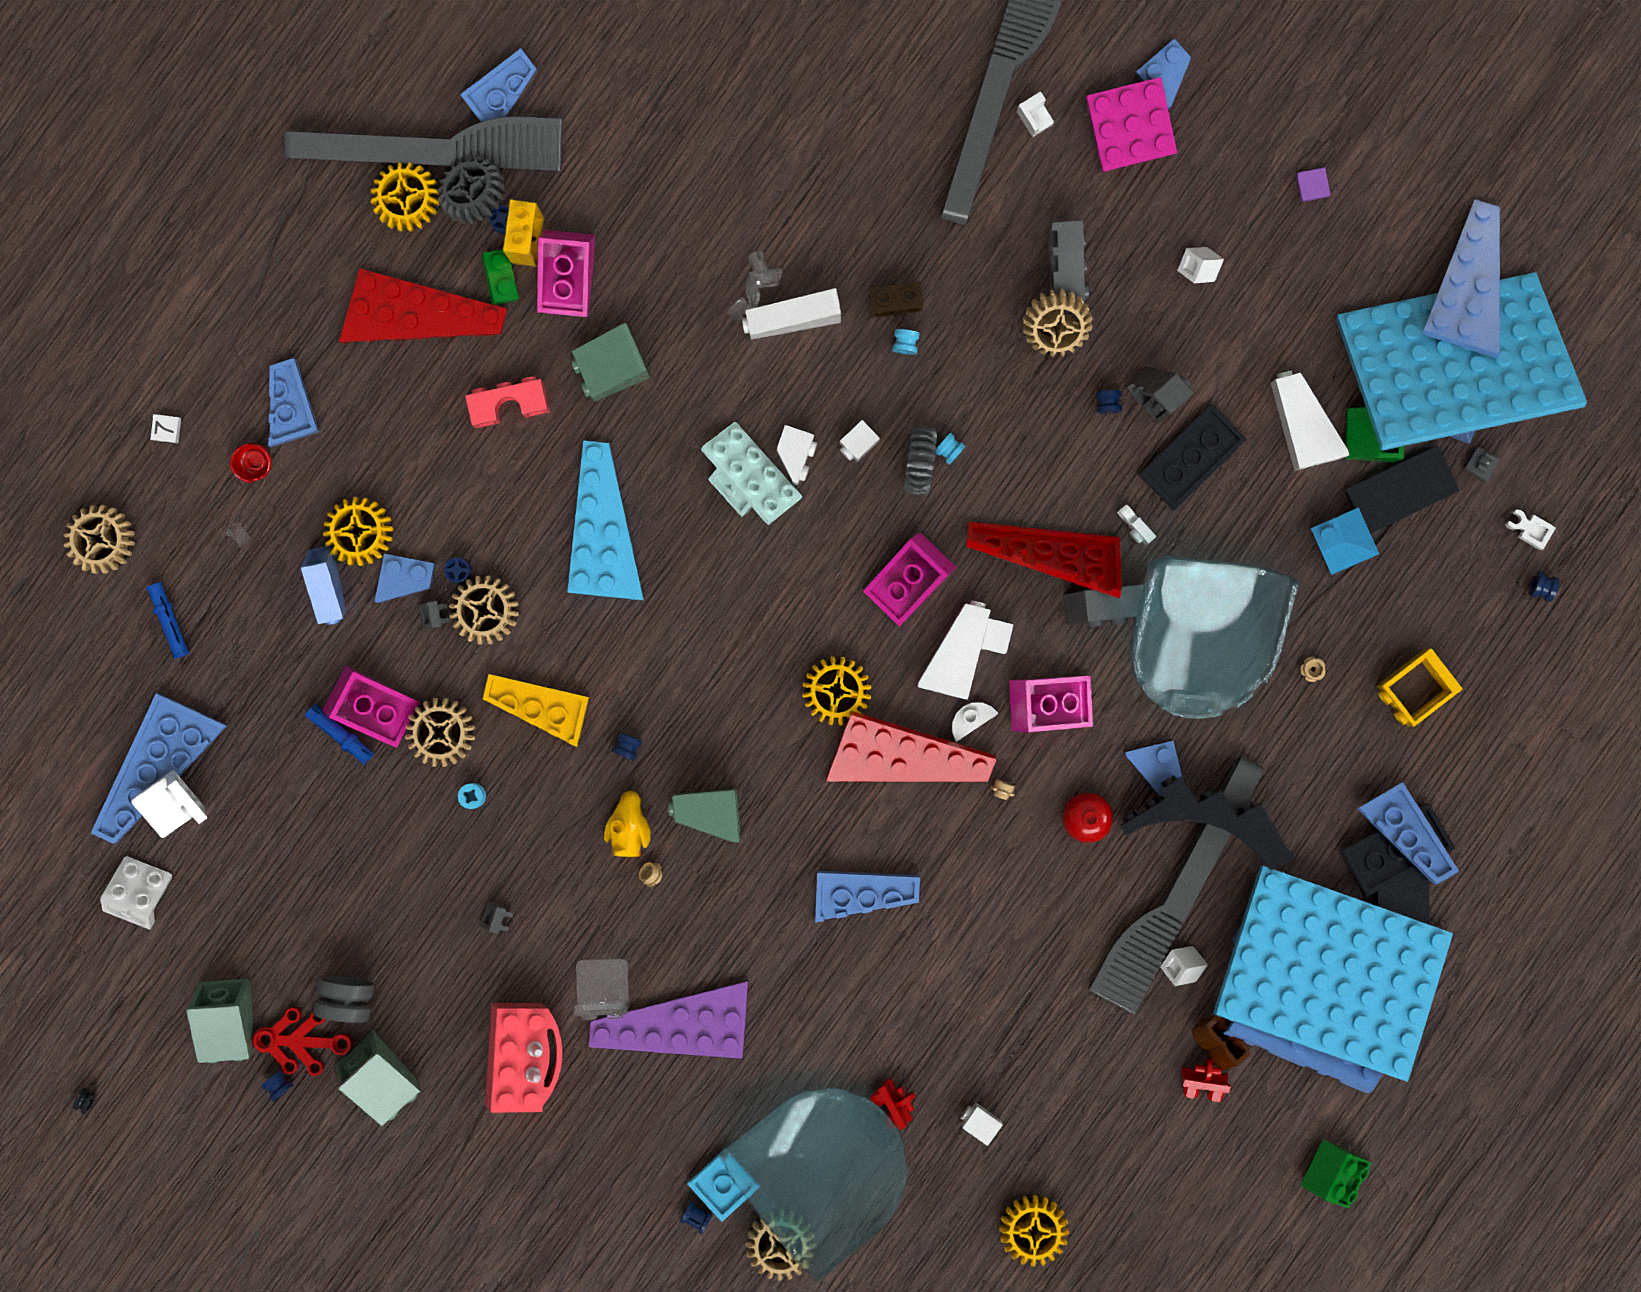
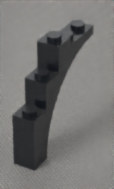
M1172 775L1162 781L1161 785L1163 787L1158 790L1163 799L1160 801L1157 797L1144 805L1146 808L1139 814L1136 811L1129 813L1122 818L1124 823L1120 824L1125 835H1128L1144 826L1164 821L1186 820L1206 823L1226 830L1244 841L1258 854L1269 870H1273L1293 858L1260 803L1253 804L1250 801L1238 809L1240 813L1236 815L1222 791L1219 789L1214 791L1213 788L1201 794V800L1197 802L1181 776L1176 779Z

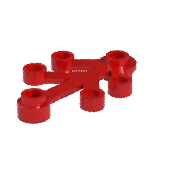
M291 1007L286 1010L285 1016L274 1026L261 1027L256 1030L252 1038L254 1047L259 1052H269L282 1066V1071L287 1075L295 1073L299 1068V1063L295 1058H288L279 1046H289L305 1064L308 1073L312 1076L321 1074L325 1066L321 1060L314 1059L305 1047L329 1048L336 1055H344L353 1046L352 1038L345 1033H340L334 1038L305 1036L316 1025L326 1021V1019L316 1020L312 1013L310 1018L291 1035H279L290 1023H296L301 1019L302 1011L298 1007ZM293 1010L297 1013L296 1019L290 1018V1011ZM263 1035L270 1037L269 1044L263 1042ZM340 1039L346 1040L347 1046L345 1048L339 1045ZM287 1062L294 1064L293 1071L287 1069ZM313 1063L320 1066L319 1072L312 1070Z

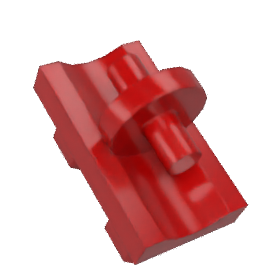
M1206 1058L1204 1065L1195 1064L1194 1069L1182 1067L1181 1078L1185 1097L1195 1099L1198 1097L1199 1089L1207 1090V1098L1209 1100L1221 1102L1224 1094L1230 1093L1231 1085L1228 1083V1074L1221 1073V1068L1213 1067L1212 1059Z
M889 1078L871 1094L870 1099L876 1108L886 1104L889 1112L882 1116L886 1129L898 1127L899 1130H902L913 1119L910 1114L914 1110L911 1101L916 1097L913 1091L906 1093L902 1086L896 1088L892 1079Z

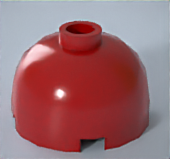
M1082 792L1072 796L1066 802L1062 823L1065 831L1073 839L1082 843H1094L1102 840L1110 832L1113 825V812L1110 804L1102 796L1095 793Z

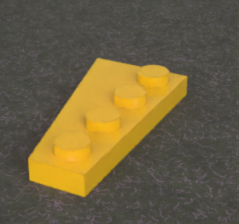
M488 675L483 696L484 700L578 747L589 697L496 675Z

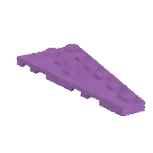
M748 980L641 1007L636 1010L594 1019L590 1025L589 1047L743 1058Z

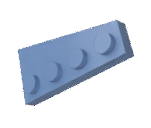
M1403 782L1358 808L1434 885L1459 872Z
M817 870L815 923L830 918L847 917V915L861 912L862 914L881 908L888 909L919 903L920 875Z

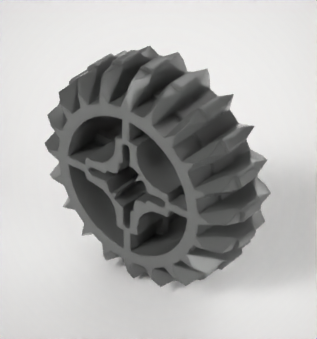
M469 156L466 162L460 159L459 165L454 166L451 164L452 170L444 172L446 178L439 180L441 187L437 189L438 200L443 211L456 222L459 220L464 225L467 222L474 225L477 219L484 222V216H492L491 211L499 209L498 202L504 201L502 194L506 192L504 177L497 166L479 156L476 159Z
M914 426L911 429L904 490L906 493H912V495H926L930 490L937 432L928 426Z

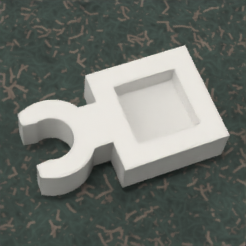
M1127 504L1117 512L1129 525L1128 527L1132 530L1129 533L1137 543L1143 542L1146 545L1156 537Z
M1513 510L1512 514L1518 517V523L1514 524L1511 521H1507L1505 523L1506 527L1511 530H1521L1518 538L1538 550H1543L1556 527L1535 515H1531L1529 519H1526L1524 512Z

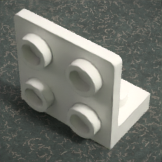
M174 769L131 799L132 804L162 838L191 818H194L198 824L207 819L205 806Z
M125 856L100 898L103 912L150 930L155 922L154 909L171 881L172 874Z

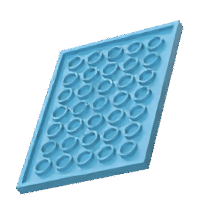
M1536 272L1500 280V355L1498 359L1423 335L1438 293L1337 315L1336 321L1381 450L1582 408L1587 403Z
M1260 866L1213 1014L1408 1082L1453 933L1280 871L1269 870L1266 866Z

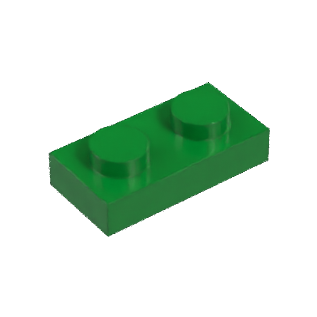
M504 251L482 253L481 258L492 305L517 301L519 297L511 262Z

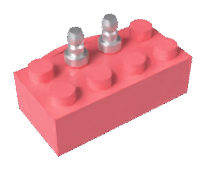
M491 1003L485 1106L491 1113L542 1112L543 1105L555 1088L562 1064L561 1036L555 1019L543 1003ZM552 1029L555 1038L556 1055L552 1074L547 1085L544 1086L550 1059L547 1030Z

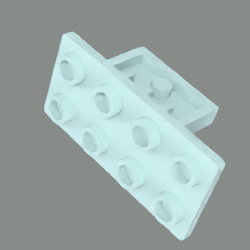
M736 422L732 423L701 448V451L717 468L708 480L741 517L753 508L769 525L802 498V495Z

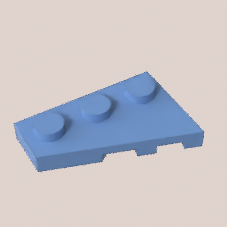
M520 48L460 95L480 122L507 117L537 72V69Z

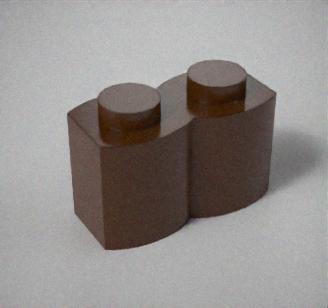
M1212 1015L1203 1018L1191 1030L1194 1039L1201 1047L1208 1051L1210 1059L1221 1070L1240 1066L1250 1056L1247 1044L1243 1039L1223 1034L1230 1024L1229 1021L1221 1016Z

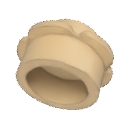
M1308 657L1304 660V664L1301 665V674L1309 682H1315L1317 679L1321 680L1326 673L1325 663L1319 658Z
M996 779L994 786H991V789L994 790L993 795L1008 800L1009 796H1015L1013 793L1015 786L1013 784Z
M647 862L641 867L639 879L647 887H652L661 881L662 871L660 870V864Z

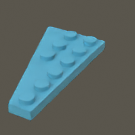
M583 441L567 592L644 601L610 444Z

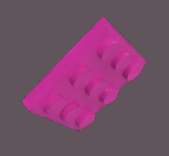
M1161 77L1085 96L1102 172L1177 153Z

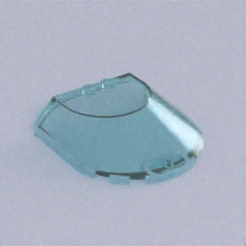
M1163 556L1150 561L1132 641L1133 668L1143 691L1165 711L1185 718L1202 719L1223 715L1222 711L1233 706L1239 708L1255 696L1253 692L1261 683H1267L1276 668L1299 582L1294 577L1257 565Z
M842 1089L810 1090L788 1099L719 1155L739 1190L795 1262L816 1282L825 1277L891 1219L900 1204L907 1181L905 1148L893 1122L883 1110L867 1098H861Z

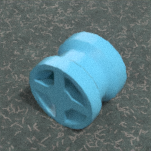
M896 329L894 333L896 343L893 344L892 351L909 355L917 354L916 341L919 339L920 333L912 330Z
M950 433L937 447L935 453L942 455L946 459V463L950 465L966 445L962 442L958 443L955 440V436Z
M477 783L466 784L458 792V801L466 809L478 808L486 799L485 789Z

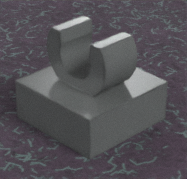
M1478 446L1463 469L1481 481L1487 482L1500 459Z
M437 601L419 605L422 629H434L440 627L441 624L449 622V618L443 619L439 615L440 610L448 608L447 605H438Z
M488 901L480 926L488 932L498 934L499 929L508 931L509 927L501 923L504 917L512 918L513 914L499 904Z

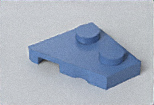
M1174 39L1136 71L1135 75L1141 82L1161 77L1169 110L1191 57Z
M384 554L375 602L382 603L387 600L431 589L436 564Z
M1173 741L1124 752L1126 758L1131 761L1159 796H1162L1158 790L1163 787L1161 785L1162 781L1172 775L1176 779L1180 776L1182 777Z

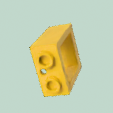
M510 200L503 251L512 264L537 267L538 237L542 234L544 216L536 203ZM532 237L536 238L535 242H531Z
M1431 648L1423 649L1376 686L1380 691L1378 695L1386 705L1390 704L1396 711L1394 716L1403 726L1406 724L1408 727H1415L1462 690V687ZM1422 662L1443 691L1414 714L1410 715L1389 687Z

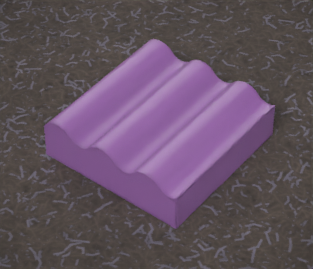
M1325 168L1296 174L1301 202L1331 196Z

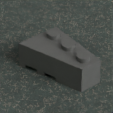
M1083 221L1052 222L1047 232L1050 290L1052 289L1055 294H1059L1060 290L1063 289L1065 295L1072 291L1075 294V298L1080 296L1085 303V300L1089 299L1088 284H1085L1084 274H1087V260L1084 259L1086 241L1085 234H1083Z
M1151 367L1143 369L1125 386L1158 424L1194 394L1191 390V383L1185 377H1179L1176 373Z
M1154 583L1122 587L1120 599L1096 590L1063 595L1066 625L1087 623V627L1103 626L1102 621L1110 620V624L1114 625L1126 623L1125 618L1132 617L1133 622L1148 621V615L1158 614Z

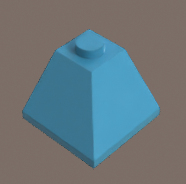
M1359 507L1311 528L1331 575L1379 554Z

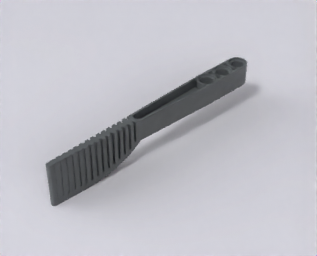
M1009 0L941 219L966 225L1013 71L1028 61L1041 47L1054 25L1062 0Z
M495 118L470 126L451 139L284 131V158L385 163L400 162L405 164L410 162L412 164L447 166L452 164L457 166L460 159L466 162L469 156L474 159L479 156L484 160L491 161L497 168L561 171L562 119Z
M1239 756L1221 788L1223 795L1236 815L1240 813L1238 809L1249 801L1264 770L1263 767L1242 756ZM1206 823L1202 824L1163 902L1138 916L1120 933L1109 949L1088 991L1132 1014L1136 1013L1231 833Z

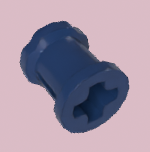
M690 1201L679 1222L682 1224L686 1222L698 1229V1233L702 1235L713 1213H706L694 1206V1202Z

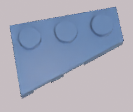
M292 358L271 365L269 369L270 437L268 438V446L274 447L319 432L297 360Z

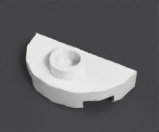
M970 703L963 706L955 714L952 722V734L955 741L957 742L999 713L992 706L984 703Z

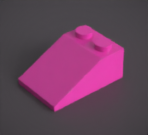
M544 230L538 237L537 312L588 317L594 267V234Z
M920 532L906 543L863 592L900 627L957 567Z
M345 665L322 711L329 718L397 748L406 731L405 726L411 722L408 717L415 714V708L419 706L420 702Z
M1091 676L1009 680L1012 731L1038 732L1093 727Z

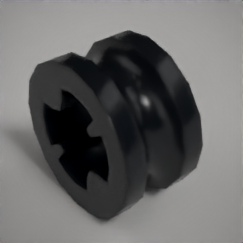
M83 1088L76 1097L72 1109H80L81 1113L85 1115L93 1105L97 1094L94 1092L90 1094L88 1089Z

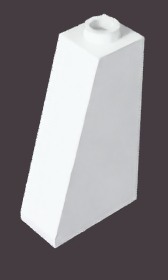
M835 288L745 310L747 318H742L744 333H750L752 340L841 323V311Z
M1292 371L1278 374V379L1271 382L1294 471L1349 456L1348 449L1302 374L1293 375Z
M972 600L970 604H964L919 679L917 687L968 700L991 611L985 609L986 604Z

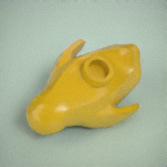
M627 791L622 794L617 807L605 826L604 840L608 843L611 838L613 856L639 857L641 855V844L644 848H647L649 845L650 828L641 810L640 795L635 791Z

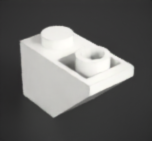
M785 425L777 447V453L792 483L798 486L800 480L805 481L809 467L805 466L808 456L813 457L817 442L813 441V434Z

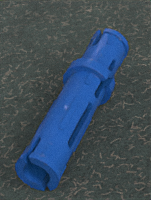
M158 582L146 587L154 606L152 611L154 615L158 616L174 656L173 658H181L190 654L187 649L172 611L174 606L172 603H169L162 582Z
M314 704L307 711L306 718L341 745V750L344 752L348 751L361 764H367V761H370L373 757L374 752L361 743L355 733H349L339 723L329 718L317 704Z

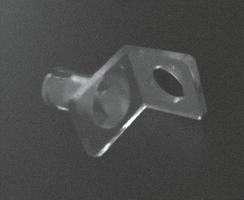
M761 251L758 252L759 258L757 252H753L748 256L752 272H749L744 287L751 309L757 308L760 299L758 288L777 286L782 275L781 268L768 270L764 253Z

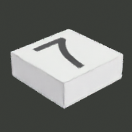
M153 414L150 440L178 443L181 418Z

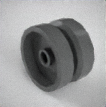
M320 976L317 979L316 991L324 997L314 1001L312 1014L316 1017L332 1021L368 1022L372 1007L364 1001L373 997L375 984L368 980L353 977Z

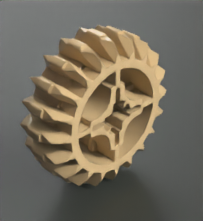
M1051 289L1050 296L1047 297L1041 293V300L1033 299V307H1027V315L1023 317V323L1025 324L1023 331L1026 334L1027 342L1032 343L1034 350L1040 348V352L1043 355L1050 351L1052 357L1055 356L1056 352H1060L1064 357L1066 350L1074 354V346L1082 347V340H1088V331H1092V315L1089 312L1088 304L1084 303L1083 298L1080 296L1075 298V294L1072 291L1065 295L1063 289L1060 290L1059 294H1055ZM1064 309L1071 311L1078 318H1072L1071 315L1065 314ZM1038 329L1051 333V337L1042 334Z
M91 505L89 511L84 508L80 509L81 517L75 514L72 516L75 524H66L71 529V532L63 534L64 537L70 538V542L64 543V547L72 548L67 555L71 558L75 557L73 563L78 566L82 564V570L84 571L91 569L92 573L98 574L101 570L102 573L106 574L109 573L110 568L112 570L118 569L117 561L121 564L127 563L123 557L124 554L132 555V552L127 550L128 545H135V542L129 540V537L135 535L134 531H127L132 524L129 521H124L125 515L123 513L117 514V509L111 507L108 510L107 506L100 505L98 509L97 506ZM103 519L101 524L98 523L95 529H86L93 521ZM112 525L115 528L117 534V542L113 540L111 535L113 530ZM91 535H99L103 538V541L107 542L108 544L98 543V541H96V538ZM82 537H84L87 541V553L85 552L82 545ZM107 548L113 550L107 557L96 560L103 550Z
M476 576V585L468 579L466 580L468 589L466 590L465 587L460 585L458 590L462 595H452L453 599L458 600V604L449 605L450 608L457 609V613L450 614V618L459 619V621L453 624V627L459 628L463 626L459 635L465 636L469 632L467 639L469 642H473L477 636L478 644H483L484 637H486L488 644H493V635H495L498 641L503 640L501 631L507 635L511 633L506 627L507 624L516 626L517 623L510 620L511 616H519V612L512 611L511 607H517L519 603L516 601L510 602V599L514 598L516 594L514 592L506 594L510 587L508 584H504L499 588L501 584L500 579L496 578L493 584H491V576H486L484 583L480 576ZM490 589L488 594L480 601L476 602L469 599L476 591ZM496 594L503 601L504 615L496 611L494 607ZM485 603H487V609L494 613L495 616L484 614V617H482V612L479 608L474 607V604L485 606ZM465 606L474 612L473 626L466 619ZM488 619L500 621L491 630L479 631Z
M434 698L433 707H431L428 701H424V711L420 707L415 708L416 713L419 715L418 717L409 715L408 718L415 723L414 725L408 724L405 726L406 729L413 730V734L405 735V739H414L415 743L408 745V748L413 749L417 747L419 749L414 754L416 758L421 756L422 753L424 754L422 763L426 764L432 758V766L436 767L439 759H441L442 766L446 767L448 766L447 758L453 764H456L458 762L456 754L461 758L466 756L461 750L462 748L471 750L472 746L466 743V740H475L474 735H468V731L475 730V726H467L466 722L471 721L473 718L472 716L463 718L462 715L467 711L465 707L456 711L459 704L457 701H454L451 707H448L449 699L444 698L442 706H440L439 699ZM435 711H444L452 716L445 722L439 723L432 719L429 714ZM423 721L430 732L424 743L420 735ZM457 721L461 731L458 744L451 735V729ZM435 726H438V728H442V726H447L445 728L446 730L443 732L445 735V739H443L442 737L433 739L434 737H436L435 735L437 734ZM437 742H442L449 746L451 751L440 754L429 750V748Z
M784 1209L779 1210V1216H775L774 1211L770 1210V1219H767L763 1214L760 1215L762 1224L754 1221L752 1227L756 1231H748L747 1236L751 1240L746 1241V1247L753 1249L747 1251V1257H755L751 1261V1265L754 1267L761 1264L758 1273L762 1274L765 1270H768L767 1278L769 1279L773 1277V1273H777L778 1281L782 1280V1274L786 1273L788 1279H792V1271L794 1270L797 1275H800L802 1270L799 1265L808 1268L809 1262L806 1259H813L814 1253L810 1250L815 1249V1242L809 1241L814 1238V1232H806L809 1230L810 1224L804 1223L800 1225L803 1221V1216L800 1215L794 1220V1211L790 1210L788 1217L784 1216ZM775 1226H786L794 1231L790 1230L782 1233ZM767 1231L771 1243L762 1252L759 1241ZM800 1237L802 1248L798 1256L794 1258L790 1246L795 1243V1239ZM776 1240H779L780 1243L785 1242V1249L781 1246L776 1248ZM781 1257L787 1263H775L769 1259Z

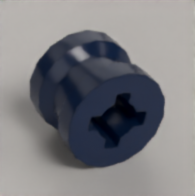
M499 205V209L491 211L492 216H489V222L497 233L506 235V220H508L509 207Z
M1120 390L1096 392V398L1099 400L1097 413L1113 414L1122 412V406L1119 404L1122 392Z
M451 558L444 566V574L451 582L462 584L472 576V566L465 559Z
M1537 572L1531 581L1529 595L1532 597L1541 596L1544 601L1551 602L1558 592L1560 579L1557 577L1549 578L1544 573Z
M619 732L617 735V745L613 746L612 752L635 760L637 757V747L641 746L642 740Z
M279 1070L265 1081L261 1088L270 1093V1099L274 1102L294 1085L291 1081H287L284 1078V1072Z

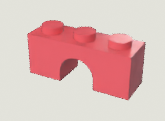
M527 377L521 379L522 383L512 385L511 382L497 384V389L487 391L486 388H477L472 390V394L465 395L472 426L474 428H481L501 423L499 409L504 402L510 400L517 401L520 404L522 415L525 418L549 413L550 409L544 382L541 379L537 380L536 377Z

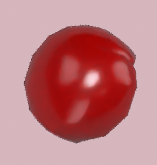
M246 443L239 446L230 458V468L235 477L247 483L263 479L272 467V456L267 448L257 443Z

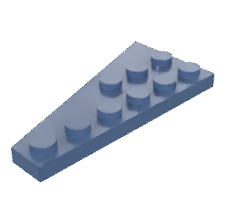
M1475 199L1427 320L1423 335L1497 359L1500 355V207Z
M156 693L91 834L113 844L118 843L142 817V814L132 804L131 799L173 769L180 777L228 725Z
M1231 1021L1223 1033L1230 1037L1235 1036L1243 1039L1245 1043L1252 1046L1257 1045L1267 1049L1269 1053L1302 1067H1310L1321 1075H1329L1338 1079L1340 1083L1364 1093L1372 1092L1383 1074L1235 1021Z

